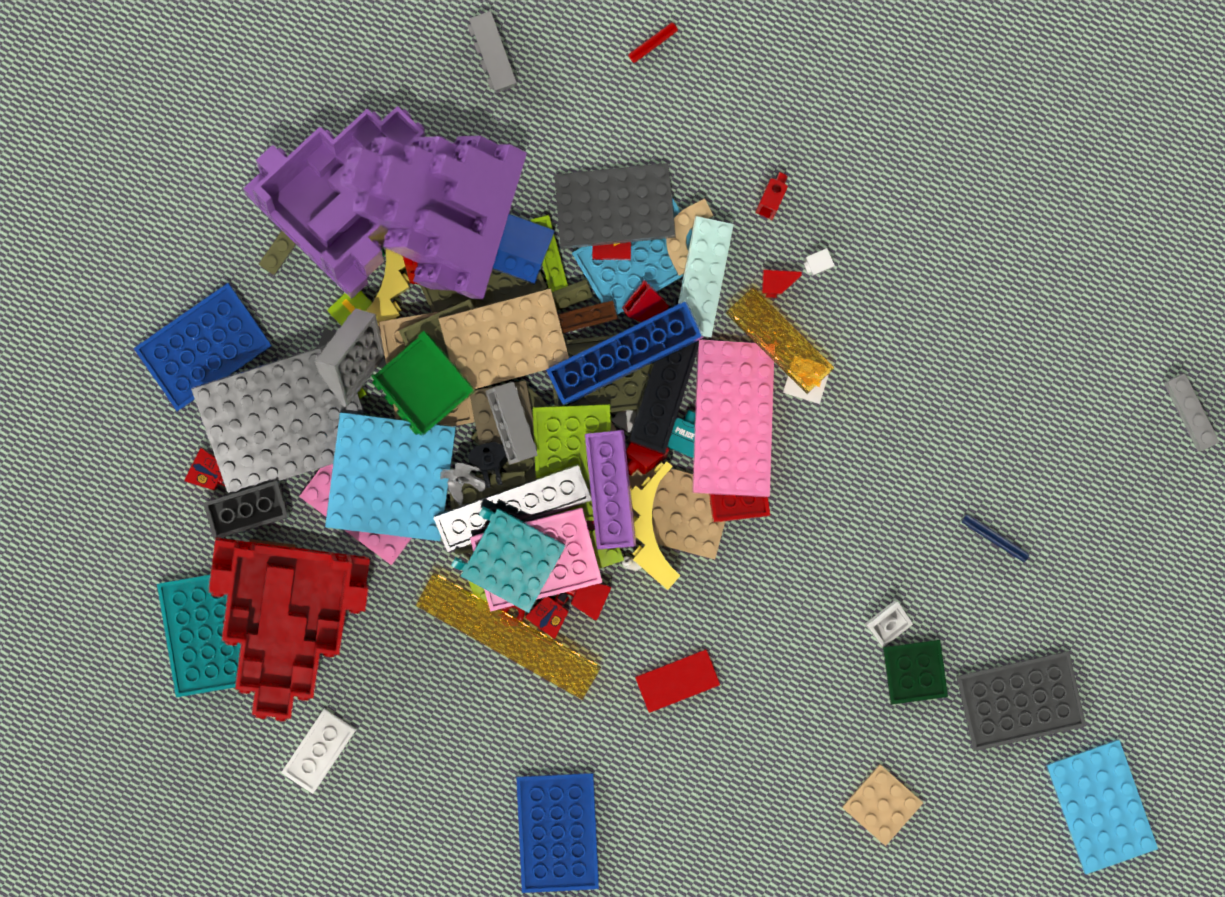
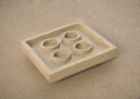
M879 764L842 808L886 846L920 808L923 802Z

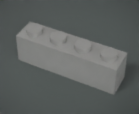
M491 11L469 18L471 24L467 26L471 36L475 35L477 42L474 43L477 54H482L483 60L480 62L483 71H488L490 76L487 79L490 90L494 89L495 93H499L516 87L517 83Z
M1180 374L1164 382L1197 451H1203L1219 443L1186 374Z
M514 382L485 391L509 465L537 456V447L533 442L530 433L531 429L526 421L525 411L520 403L518 389L515 387Z

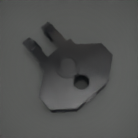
M497 442L475 446L468 454L470 465L480 469L479 472L484 477L486 488L491 487L489 475L496 474L498 485H502L501 469L508 461L504 446Z

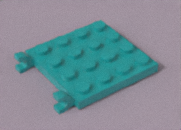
M483 506L478 516L490 520L488 527L468 563L455 557L451 566L463 571L461 577L529 613L566 545L499 508L494 513Z

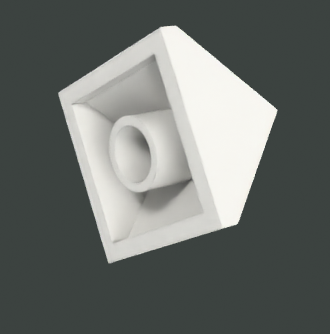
M893 601L866 622L865 625L880 645L885 647L912 626L913 623L897 601Z

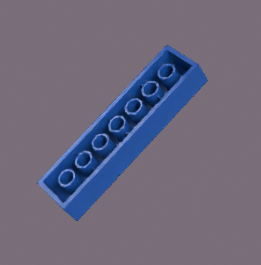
M684 301L546 371L562 404L568 405L704 338L688 303Z

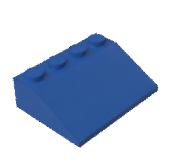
M509 214L492 269L535 285L555 231Z

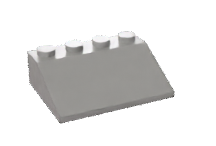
M355 308L315 360L319 375L345 407L349 405L384 358L382 339L376 315Z

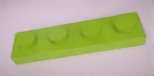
M549 215L530 220L535 224L552 229ZM554 235L543 262L544 273L551 292L568 286Z

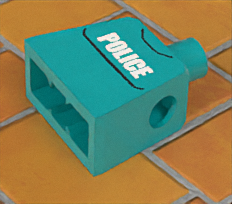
M688 410L684 420L676 418L667 446L691 458H694V412Z

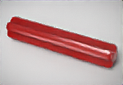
M674 23L667 25L628 55L629 59L636 63L678 31Z

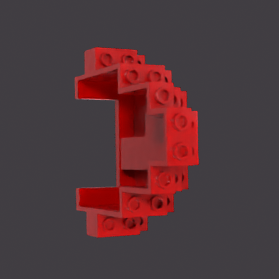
M215 537L209 592L216 597H224V594L227 595L222 641H226L225 644L234 646L237 643H241L235 689L244 694H250L251 691L254 692L252 715H255L256 718L267 719V717H275L277 721H286V719H291L294 696L298 700L303 701L314 698L319 655L323 653L325 657H335V655L340 654L346 609L354 614H360L361 611L365 612L368 595L369 557Z

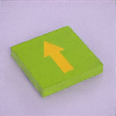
M362 291L357 293L352 299L344 293L327 311L342 326L355 308L366 311L372 302Z

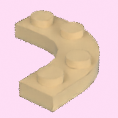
M705 199L685 208L674 218L676 238L666 239L669 257L679 276L683 275L688 256L686 237L690 229L693 228L695 216L707 219L713 217Z

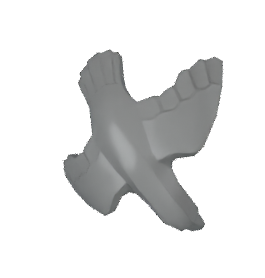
M455 463V469H444L440 473V479L449 478L447 482L448 489L456 502L462 505V486L464 483L474 486L479 491L485 490L486 484L484 480L470 473L472 470L479 471V468L472 465Z

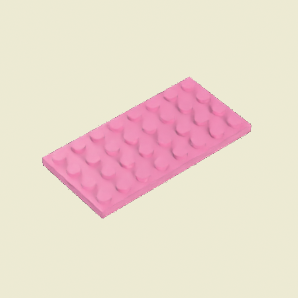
M699 340L692 493L770 497L775 344Z

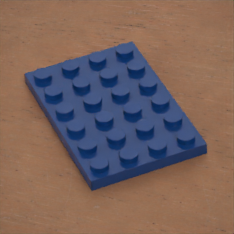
M227 283L133 349L176 411H180L195 400L191 390L192 387L232 375L271 348L272 344L231 285Z
M593 773L516 777L522 893L599 889Z

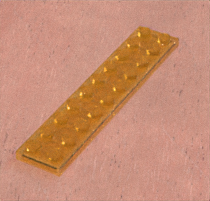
M436 573L432 574L415 605L581 700L585 697L601 669V666L502 610L490 611L489 604L486 601Z

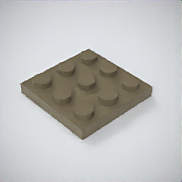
M526 381L515 382L520 403L525 411L526 421L531 429V436L534 438L533 415ZM494 387L476 390L470 396L479 445L490 442L503 444L485 392Z

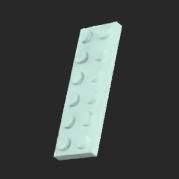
M695 216L678 304L684 301L687 302L703 336L711 337L734 224Z

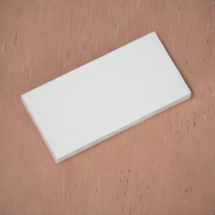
M324 708L281 773L314 794L356 729Z

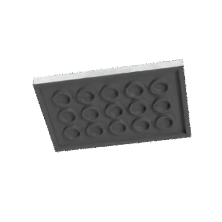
M669 163L554 175L561 249L676 238Z
M1069 651L956 676L974 752L1086 727Z

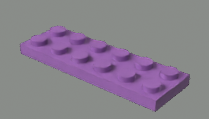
M624 430L585 434L597 549L636 546Z

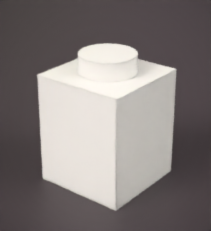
M827 248L805 258L806 262L803 263L806 272L811 273L812 276L835 266Z

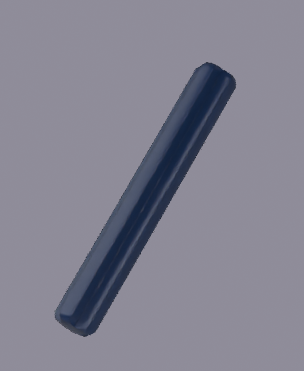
M966 514L961 522L1020 561L1026 562L1029 558V553L972 516Z

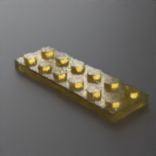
M754 287L727 310L726 314L806 394L833 371L834 367Z

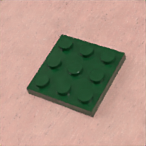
M940 639L883 647L891 705L948 697Z

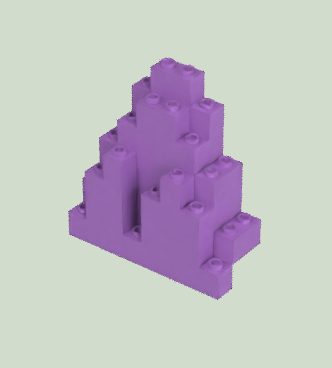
M398 106L382 121L376 112L373 111L371 113L366 109L335 139L329 130L326 129L324 131L319 127L288 156L280 147L277 149L274 145L270 146L256 159L260 173L243 188L245 195L351 299L368 284L367 277L384 262L381 245L385 242V235L389 228L352 212L354 200L358 193L340 185L341 174L345 168L347 155L351 147H364L371 151L372 143L375 138L387 137L403 146H413L417 137H425L424 127L419 122L415 123L408 111L405 109L401 110Z
M440 136L417 137L413 146H403L387 137L375 138L372 143L371 151L364 147H351L347 155L345 168L341 174L340 185L358 193L354 200L352 212L389 228L385 235L384 248L419 263L415 270L413 282L429 289L454 290L469 298L483 299L527 153L510 144H496L482 136H457L454 143Z

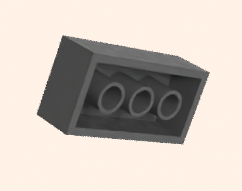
M280 481L270 482L203 503L214 540L215 537L224 538L291 517Z

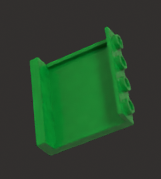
M426 331L420 333L414 342L375 375H371L373 378L372 384L379 391L383 390L386 394L384 396L386 401L391 406L394 404L399 409L396 411L403 420L407 419L411 424L409 428L415 435L419 433L420 436H424L476 391Z

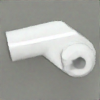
M625 556L624 561H622V565L626 569L638 571L642 568L632 557Z

